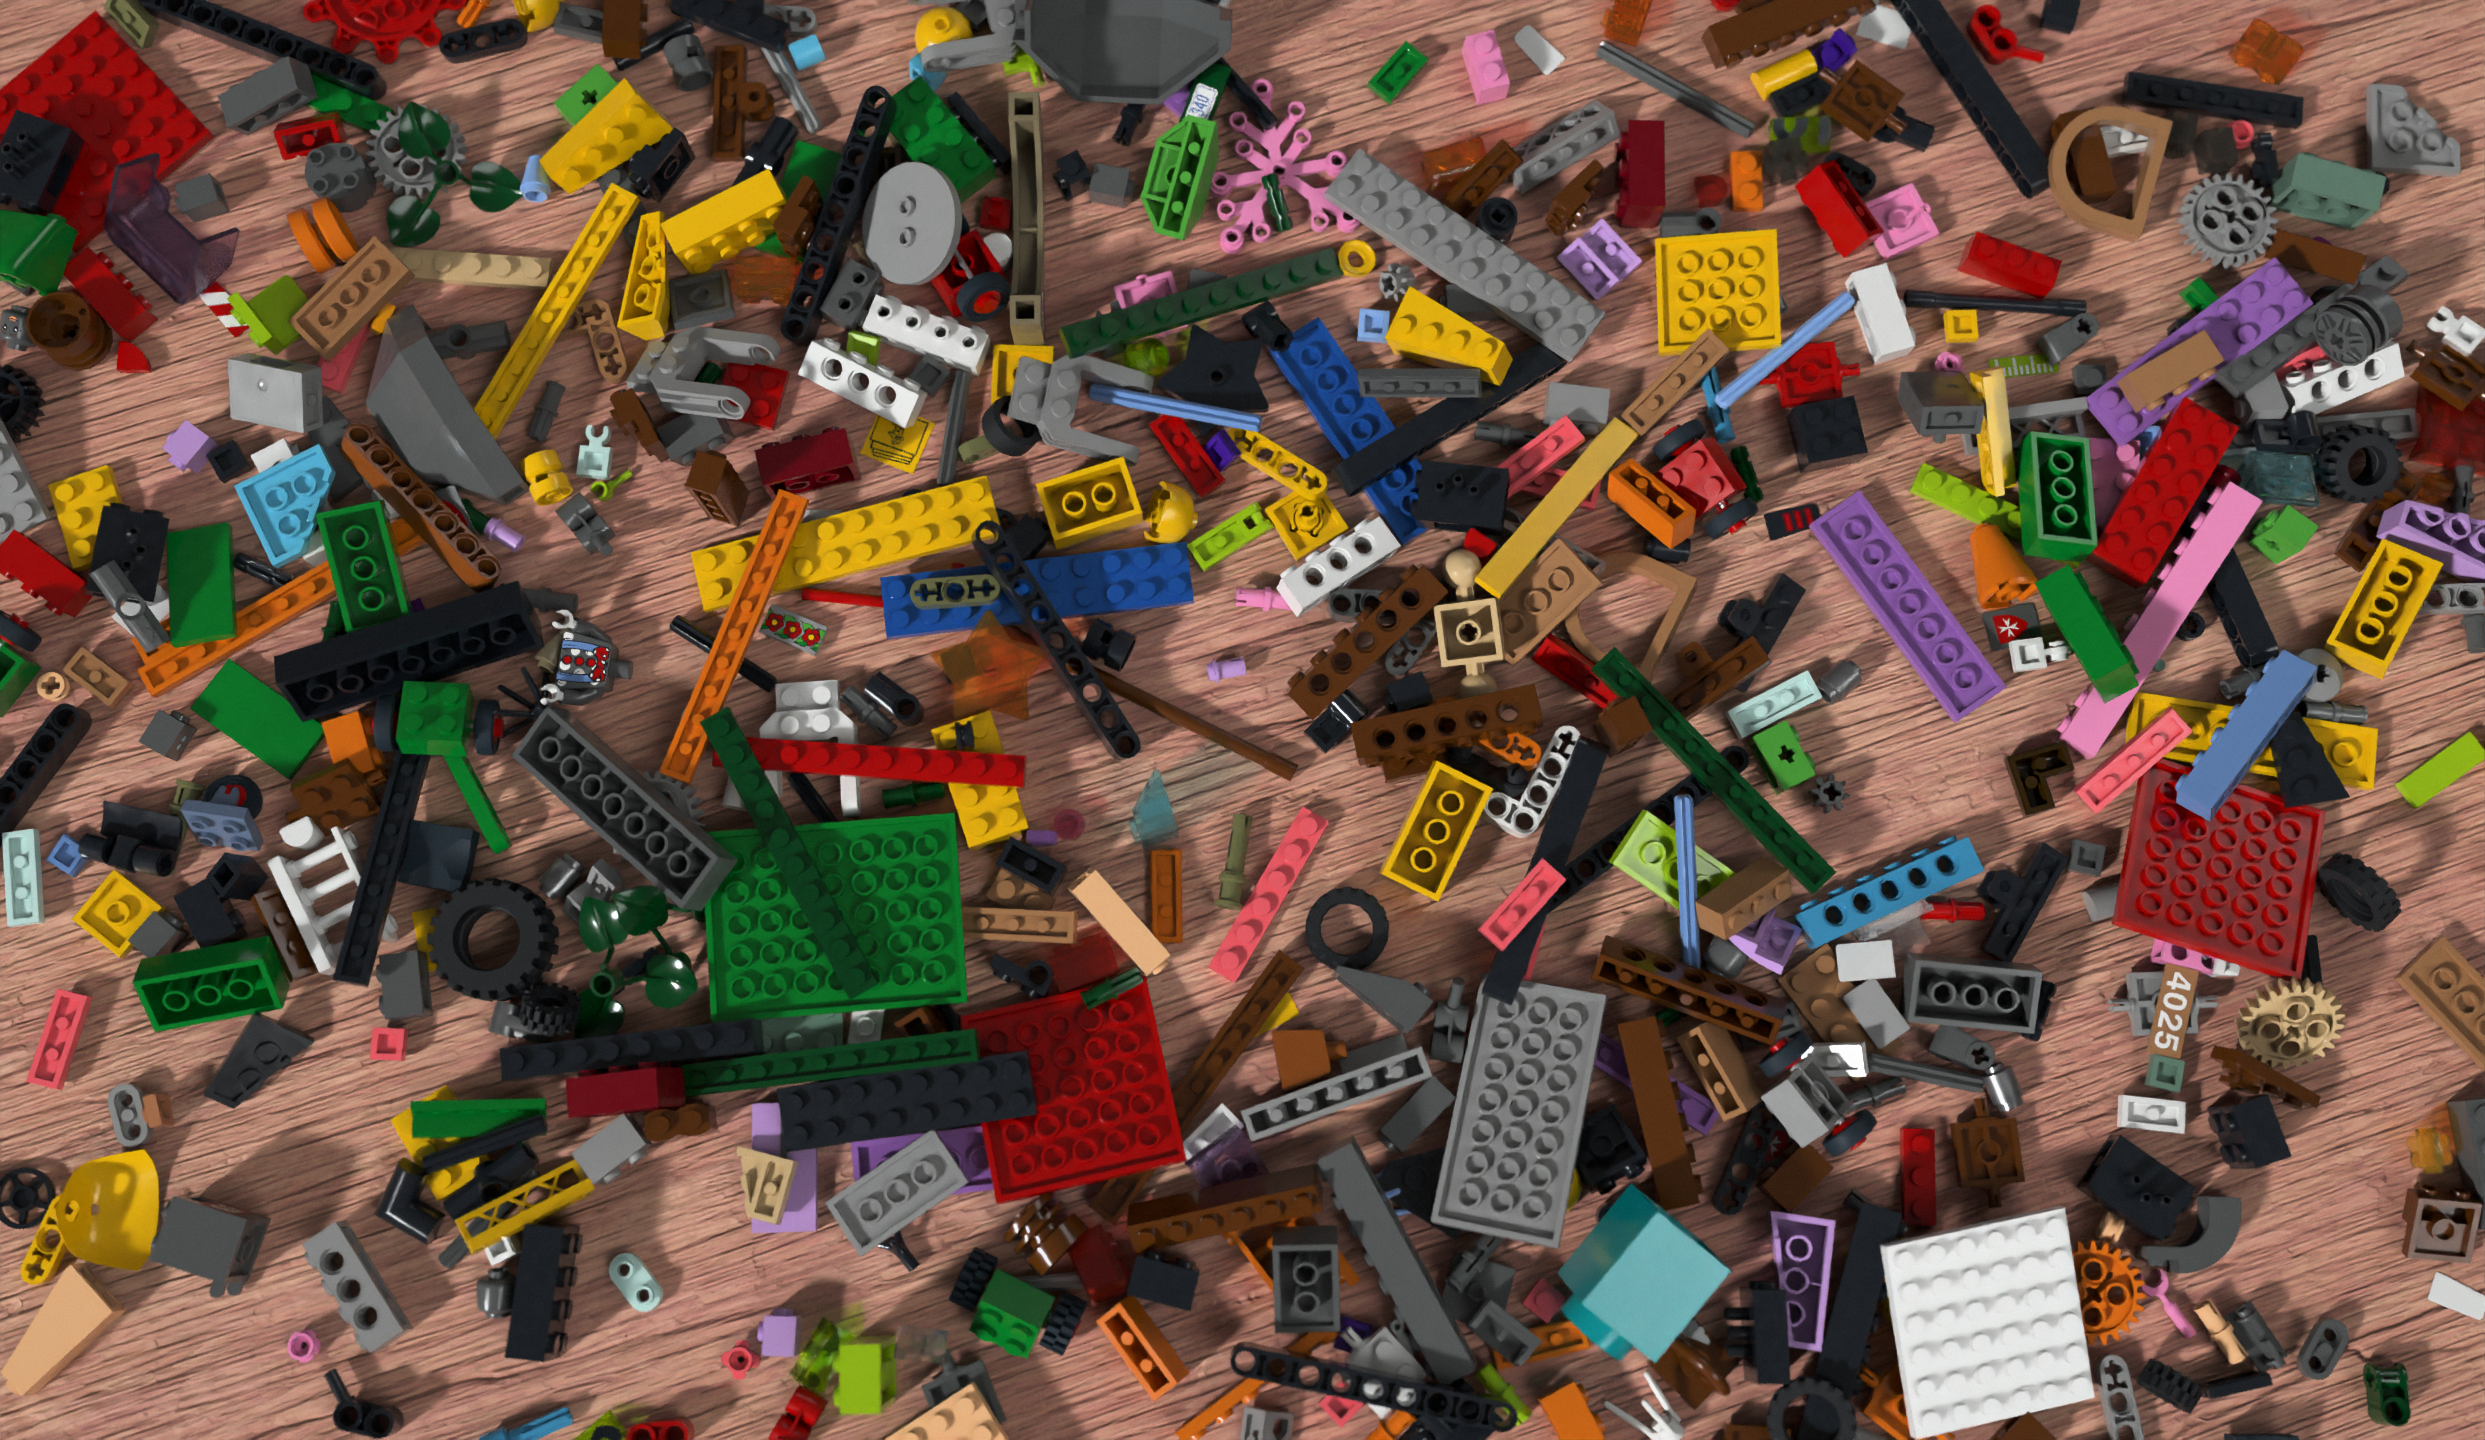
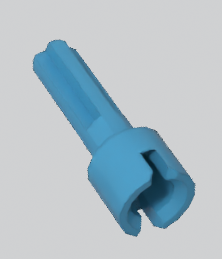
M564 1406L512 1430L504 1426L480 1436L478 1440H537L573 1423L572 1413L567 1406Z

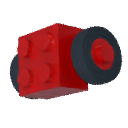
M962 214V229L957 249L946 268L930 281L954 318L963 315L970 321L981 322L993 318L1007 306L1010 301L1011 289L1005 280L1001 266L978 231L975 229L969 232V224Z
M1694 419L1669 429L1664 434L1665 437L1653 447L1655 455L1661 462L1676 457L1653 475L1696 510L1695 522L1701 521L1716 509L1719 511L1705 525L1707 533L1715 540L1729 532L1733 535L1747 525L1746 521L1753 517L1759 509L1751 497L1744 498L1736 503H1728L1731 498L1747 488V486L1715 438L1701 439L1706 434V430L1698 419Z

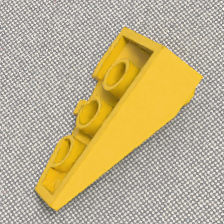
M662 211L641 215L617 325L618 328L646 341L665 337L669 327L668 319L671 307L666 235L660 223L665 221V213Z

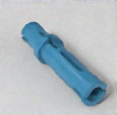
M1714 366L1701 379V385L1708 406L1707 417L1712 421L1717 443L1723 444L1733 441L1736 437L1729 418L1731 413L1730 406L1722 409L1714 400L1716 394L1722 390L1716 366Z

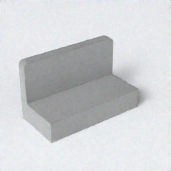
M1876 979L1862 980L1860 985L1843 995L1844 1002L1877 1048H1883L1911 1029Z

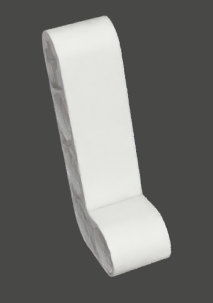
M1569 725L1558 728L1548 742L1541 756V762L1534 769L1528 781V786L1524 789L1519 800L1517 801L1504 793H1492L1481 813L1483 819L1517 838H1527L1538 828L1562 781L1575 744L1581 735L1579 731ZM1564 736H1568L1570 738L1569 745L1562 754L1556 753L1562 744L1561 739ZM1551 761L1557 764L1559 768L1558 775L1552 776L1547 774L1544 770L1545 762ZM1533 788L1542 790L1545 794L1544 802H1534L1530 797V790ZM1489 802H1500L1504 809L1503 814L1493 815L1488 809ZM1524 815L1530 819L1531 827L1529 830H1522L1517 826V816Z

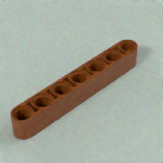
M361 422L349 424L345 429L340 445L342 456L472 590L480 593L493 589L502 570L500 561L368 425Z

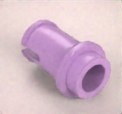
M491 518L483 531L487 535V539L490 541L494 539L513 550V552H518L522 548L526 536L503 524L504 521L501 518L497 520Z
M1243 656L1218 662L1212 659L1211 663H1206L1209 681L1220 683V679L1246 676Z

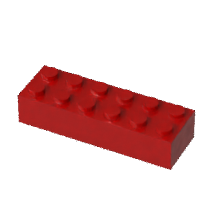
M2186 397L2181 399L2170 411L2097 533L2098 546L2085 560L2135 589L2147 583L2239 430V427Z

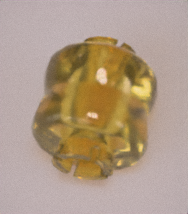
M2436 1127L2415 1129L2416 1135L2410 1136L2406 1140L2408 1149L2411 1152L2410 1164L2413 1168L2423 1169V1174L2445 1173L2443 1167L2453 1164V1157L2449 1150L2450 1139L2445 1133H2437Z

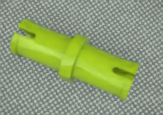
M1490 1362L1475 1373V1378L1482 1383L1491 1395L1506 1398L1513 1405L1517 1413L1516 1426L1521 1425V1421L1525 1422L1532 1415L1533 1412L1515 1394L1514 1386L1511 1383L1507 1384ZM1502 1407L1509 1415V1409Z

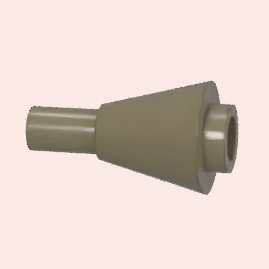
M569 627L560 629L558 634L534 656V659L538 662L537 667L549 674H554L555 671L558 672L564 631H570Z

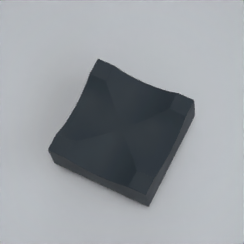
M411 819L407 851L399 872L398 882L450 892L458 887L462 889L467 888L466 885L467 882H470L480 833L472 829Z

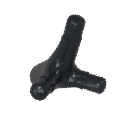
M950 1004L935 1005L945 1021L947 1032H952L953 1029L955 1031L962 1030L959 1022L961 1023V1015L956 1013Z
M901 1231L895 1233L894 1238H891L889 1243L882 1242L878 1245L879 1248L889 1250L895 1254L909 1272L920 1265L907 1248Z

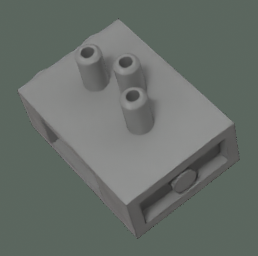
M252 353L228 359L231 419L300 433H306L323 427L321 367Z

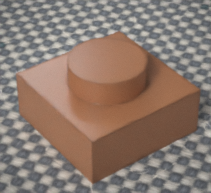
M154 1093L142 1097L144 1102L142 1116L144 1121L149 1124V1128H166L175 1125L168 1094Z

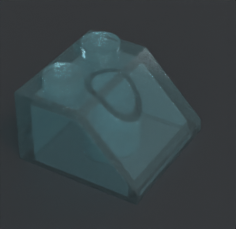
M1160 770L1153 771L1132 810L1134 819L1129 820L1134 841H1141L1143 848L1179 838L1177 824Z

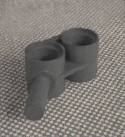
M580 492L555 510L572 532L575 531L574 535L591 555L597 550L604 556L612 553L613 549L609 541L616 535L604 520L597 515V512Z
M1461 977L1453 978L1448 999H1437L1433 1020L1434 1031L1431 1036L1429 1059L1461 1064L1465 1036L1462 1035V1032L1466 1030L1469 1004L1461 1002L1465 980Z

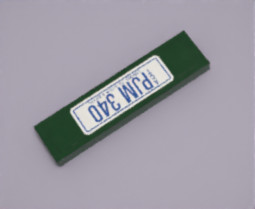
M1214 62L1196 76L1179 123L1187 115L1213 121L1231 75V68Z

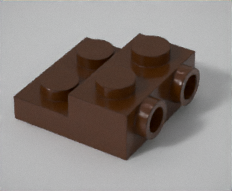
M1596 159L1553 198L1545 221L1550 231L1556 236L1561 235L1563 237L1569 230L1575 232L1585 221L1583 216L1589 210L1588 202L1597 193L1595 188L1602 181L1599 177L1604 166Z
M805 175L799 181L772 225L778 236V241L781 242L782 250L795 259H798L799 256L805 257L816 228L813 220L817 221L819 219L824 204L815 181Z
M633 388L614 392L610 396V401L615 409L611 410L610 413L624 435L630 434L636 442H640L649 456L655 455L661 463L670 459L646 406Z
M2419 1184L2418 1189L2408 1188L2402 1218L2407 1222L2402 1253L2407 1258L2471 1264L2482 1203L2471 1195L2469 1190L2461 1187H2450L2449 1192L2439 1191V1188L2429 1184Z

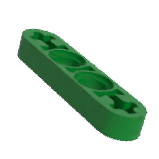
M443 755L491 849L495 854H499L511 848V841L468 757Z

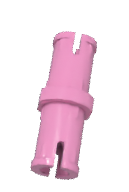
M1237 587L1235 606L1260 607L1262 611H1269V608L1291 610L1278 591L1271 590V587H1264V590Z

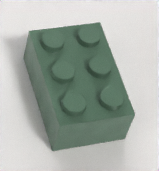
M2298 152L2279 170L2280 178L2270 188L2269 197H2271V200L2267 203V207H2275L2280 212L2353 231L2379 210L2386 176L2376 174L2375 171L2370 169L2353 168L2341 161H2328L2317 158L2312 153Z

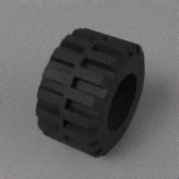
M2348 424V427H2337L2336 432L2330 431L2325 435L2327 440L2325 442L2322 441L2319 452L2313 453L2312 459L2316 460V465L2311 466L2312 472L2318 474L2314 480L2316 484L2322 485L2320 489L2324 493L2330 494V497L2358 504L2360 502L2365 504L2372 503L2373 499L2380 500L2384 497V491L2391 492L2394 489L2393 481H2399L2401 477L2397 472L2398 469H2403V462H2400L2398 457L2403 456L2401 449L2395 448L2398 442L2395 438H2389V433L2378 428ZM2362 448L2366 456L2365 468L2357 478L2352 480L2348 472L2349 460L2358 449Z

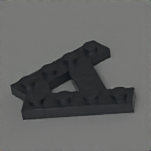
M673 0L670 4L672 14L778 54L792 31L790 23L764 14L765 0H736V3L729 0Z

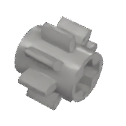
M1399 263L1389 264L1388 270L1380 272L1379 288L1385 294L1386 299L1394 298L1396 302L1401 301L1409 286L1413 288L1415 286L1416 277L1409 270V265L1400 267Z

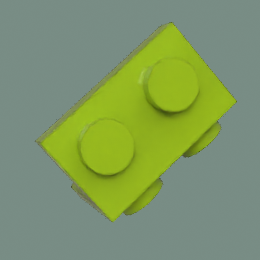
M283 275L249 301L245 300L237 291L227 298L234 308L230 313L242 326L245 324L249 326L252 331L248 335L260 349L265 346L273 354L277 355L301 337L299 332L288 321L309 301V298L289 275Z

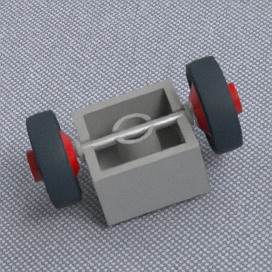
M1803 1030L1794 1033L1787 1039L1783 1036L1769 1047L1771 1051L1758 1064L1768 1077L1775 1076L1785 1070L1761 1096L1767 1109L1778 1118L1786 1128L1788 1135L1801 1148L1828 1132L1835 1125L1834 1129L1822 1142L1825 1149L1833 1157L1844 1153L1848 1149L1854 1150L1867 1139L1865 1136L1874 1129L1877 1120L1867 1109H1863L1845 1118L1843 1114L1851 1105L1850 1101L1811 1053L1800 1060L1802 1055L1813 1044L1810 1037Z

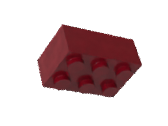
M1628 120L1624 131L1619 133V143H1615L1614 161H1619V171H1615L1614 188L1619 189V199L1615 200L1614 213L1615 217H1619L1620 228H1655L1666 206L1664 121Z
M830 427L824 429L822 434L814 436L802 434L793 437L790 442L782 444L779 442H769L762 445V449L754 450L762 485L773 501L779 489L800 495L862 479L854 445L845 428Z
M671 1062L638 1063L637 1066L608 1067V1070L600 1071L598 1069L578 1071V1077L566 1079L568 1118L605 1117L621 1115L623 1113L629 1114L677 1108L686 1105L684 1069L672 1068Z

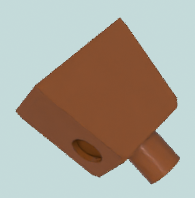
M1276 1030L1271 1032L1282 1092L1332 1074L1329 1061L1347 1058L1344 1039L1326 1043L1323 1030Z

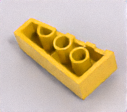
M624 78L539 159V162L548 176L570 195L630 159L645 144L651 146L660 141L665 134H669L672 131L673 127L666 117Z
M1409 286L1385 335L1387 343L1396 355L1442 369H1480L1482 381L1501 386L1513 361L1505 343Z

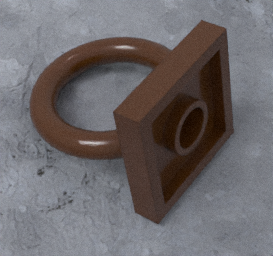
M1694 1317L1691 1319V1321L1695 1320L1698 1326L1703 1327ZM1706 1329L1705 1335L1709 1337V1345L1696 1339L1685 1338L1680 1333L1656 1363L1651 1359L1647 1361L1694 1410L1713 1391L1721 1396H1728L1731 1393V1386L1725 1378L1739 1364L1733 1357L1726 1355V1349Z

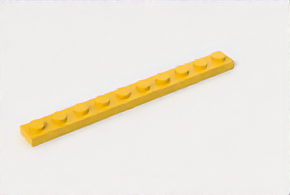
M611 183L474 408L495 440L640 202L637 195L614 183Z

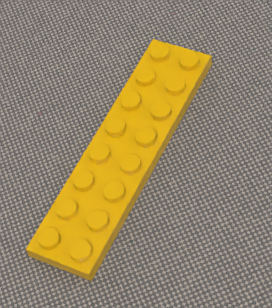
M2137 692L2128 706L2125 744L2170 707L2193 732L2161 759L2193 764L2198 753L2201 750L2207 751L2211 746L2210 740L2218 727L2224 728L2229 722L2228 715L2233 706ZM2302 717L2343 786L2366 791L2374 789L2378 729ZM2270 744L2266 746L2248 770L2249 773L2277 777Z

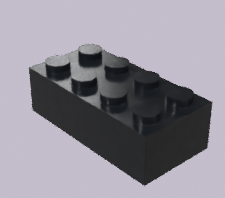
M551 1223L525 1224L504 1358L546 1362L560 1358L561 1352H565L568 1343V1333L564 1332L566 1319H570L573 1309V1301L569 1300L571 1286H575L578 1276V1268L574 1267L575 1256L580 1253L583 1236L579 1234L580 1227Z

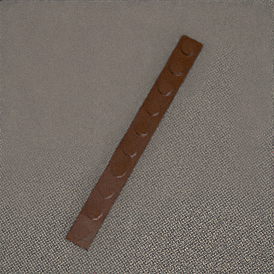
M1281 950L1276 953L1172 1093L1181 1135L1304 970L1301 965ZM1156 1169L1109 1179L1089 1207L1115 1226Z

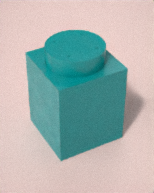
M1631 1183L1557 1272L1573 1292L1560 1309L1581 1332L1616 1360L1622 1361L1632 1348L1636 1347L1656 1363L1729 1275L1731 1270L1702 1240Z

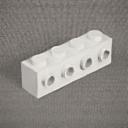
M875 295L863 324L864 332L880 336L882 343L921 357L927 354L938 363L960 371H966L977 377L991 347L989 335L986 334L987 332L984 329L974 325H970L969 328L958 324L956 319L950 316L942 315L941 318L930 314L928 309L919 305H914L913 308L902 304L900 299L891 295H886L885 298Z

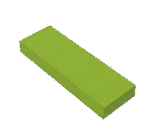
M2470 731L2465 732L2394 785L2413 809L2419 808L2485 760V749Z

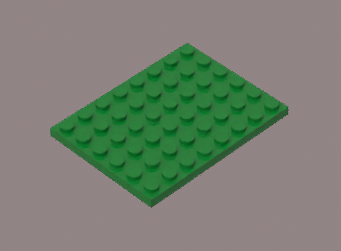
M955 813L794 825L880 983L853 999H849L758 829L707 832L738 860L705 905L711 1023L968 1002Z

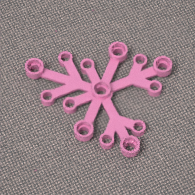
M1265 79L1255 80L1250 88L1272 112L1270 104L1273 98L1272 84ZM1258 87H1265L1267 91L1259 93L1256 89ZM1295 101L1289 104L1287 116L1277 130L1274 126L1271 130H1266L1263 127L1264 132L1247 122V117L1242 112H1235L1230 116L1229 126L1231 130L1236 133L1241 132L1266 148L1269 159L1255 151L1249 140H1239L1235 145L1237 158L1247 160L1261 170L1228 175L1225 172L1214 173L1209 190L1212 196L1219 199L1226 198L1230 195L1232 188L1262 183L1261 179L1263 176L1274 173L1275 169H1282L1284 174L1278 176L1280 181L1279 188L1288 186L1308 199L1312 216L1310 225L1315 232L1321 233L1328 228L1329 218L1323 210L1337 218L1336 224L1341 231L1351 233L1357 230L1360 225L1358 220L1355 218L1351 221L1344 219L1343 216L1347 213L1324 198V193L1328 187L1314 189L1297 178V176L1325 171L1329 176L1336 178L1349 162L1345 153L1332 151L1324 159L1293 164L1302 150L1307 149L1311 143L1310 132L1306 129H1299L1294 133L1293 143L1284 156L1281 157V144L1296 123L1302 121L1305 117V106L1301 102ZM1297 108L1302 113L1300 115H1293L1291 110ZM1235 119H1241L1244 123L1240 126H1237L1233 123V121ZM1299 136H1305L1307 138V141L1304 143L1298 142L1297 138ZM1246 146L1249 148V151L1241 153L1238 149ZM1334 158H1339L1342 160V163L1340 165H1334L1332 163V160ZM1218 179L1225 180L1226 184L1223 186L1216 185L1215 181ZM1263 185L1250 201L1233 203L1230 200H1223L1218 204L1217 214L1220 219L1228 221L1234 216H1240L1233 227L1224 229L1220 235V246L1224 252L1235 254L1243 248V234L1251 222L1253 223L1252 237L1256 242L1265 243L1270 238V228L1265 223L1262 210L1263 205L1268 200L1266 196L1268 191L1264 189ZM1229 207L1232 211L1229 214H1224L1221 212V209ZM1316 219H1323L1325 224L1318 226L1314 221ZM1263 229L1267 234L1260 237L1256 234V231ZM1233 234L1237 236V240L1230 242L1226 237Z

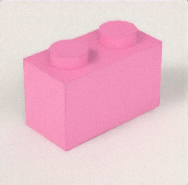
M1494 30L1465 36L1462 54L1477 105L1505 99L1510 82Z

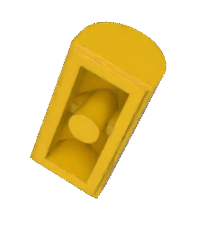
M1803 49L1752 73L1750 79L1761 99L1765 102L1768 100L1770 93L1817 72V64L1811 52Z

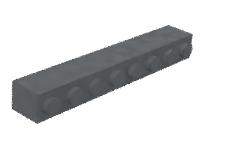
M1352 1135L1319 1152L1318 1164L1315 1165L1316 1170L1323 1182L1328 1181L1334 1191L1331 1193V1196L1338 1210L1344 1209L1349 1218L1347 1226L1355 1239L1359 1237L1365 1248L1362 1249V1253L1370 1267L1375 1265L1380 1274L1378 1282L1385 1295L1391 1294L1396 1303L1393 1309L1398 1320L1401 1323H1407L1411 1331L1409 1338L1414 1349L1417 1352L1421 1350L1427 1360L1424 1362L1430 1378L1432 1380L1437 1378L1440 1384L1448 1385L1476 1371V1358L1354 1136Z

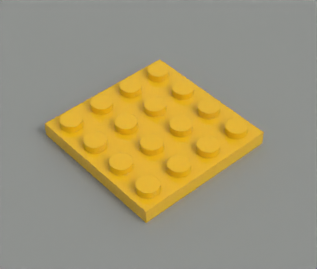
M1777 229L1655 238L1659 356L1682 355L1708 328L1730 351L1781 347Z

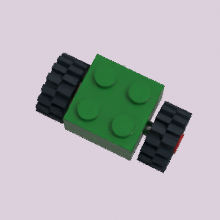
M974 1247L949 1297V1301L973 1312L980 1300L969 1331L975 1333L983 1341H991L1003 1347L1011 1355L1027 1359L1045 1322H1049L1039 1345L1063 1356L1071 1338L1073 1339L1080 1325V1319L1088 1302L1065 1291L1053 1313V1310L1050 1309L1055 1297L998 1269L990 1280L998 1258Z

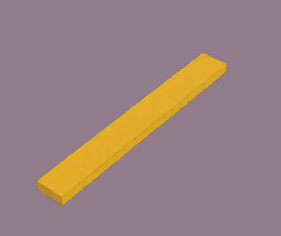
M1614 417L1479 572L1474 582L1497 599H1500L1636 441L1639 434Z

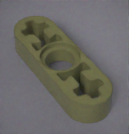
M989 574L920 579L914 582L910 588V597L913 604L922 610L991 605L1001 595L1000 585ZM973 583V590L982 589L984 583H989L990 587L995 588V590L990 591V596L984 597L981 591L973 592L974 598L969 599L970 590L968 584ZM958 584L964 588V595L960 599L952 600L947 596V589L951 585ZM936 586H941L943 601H938L937 594L929 595L927 601H922L921 597L916 596V594L921 593V588L927 587L928 592L935 593L938 592Z

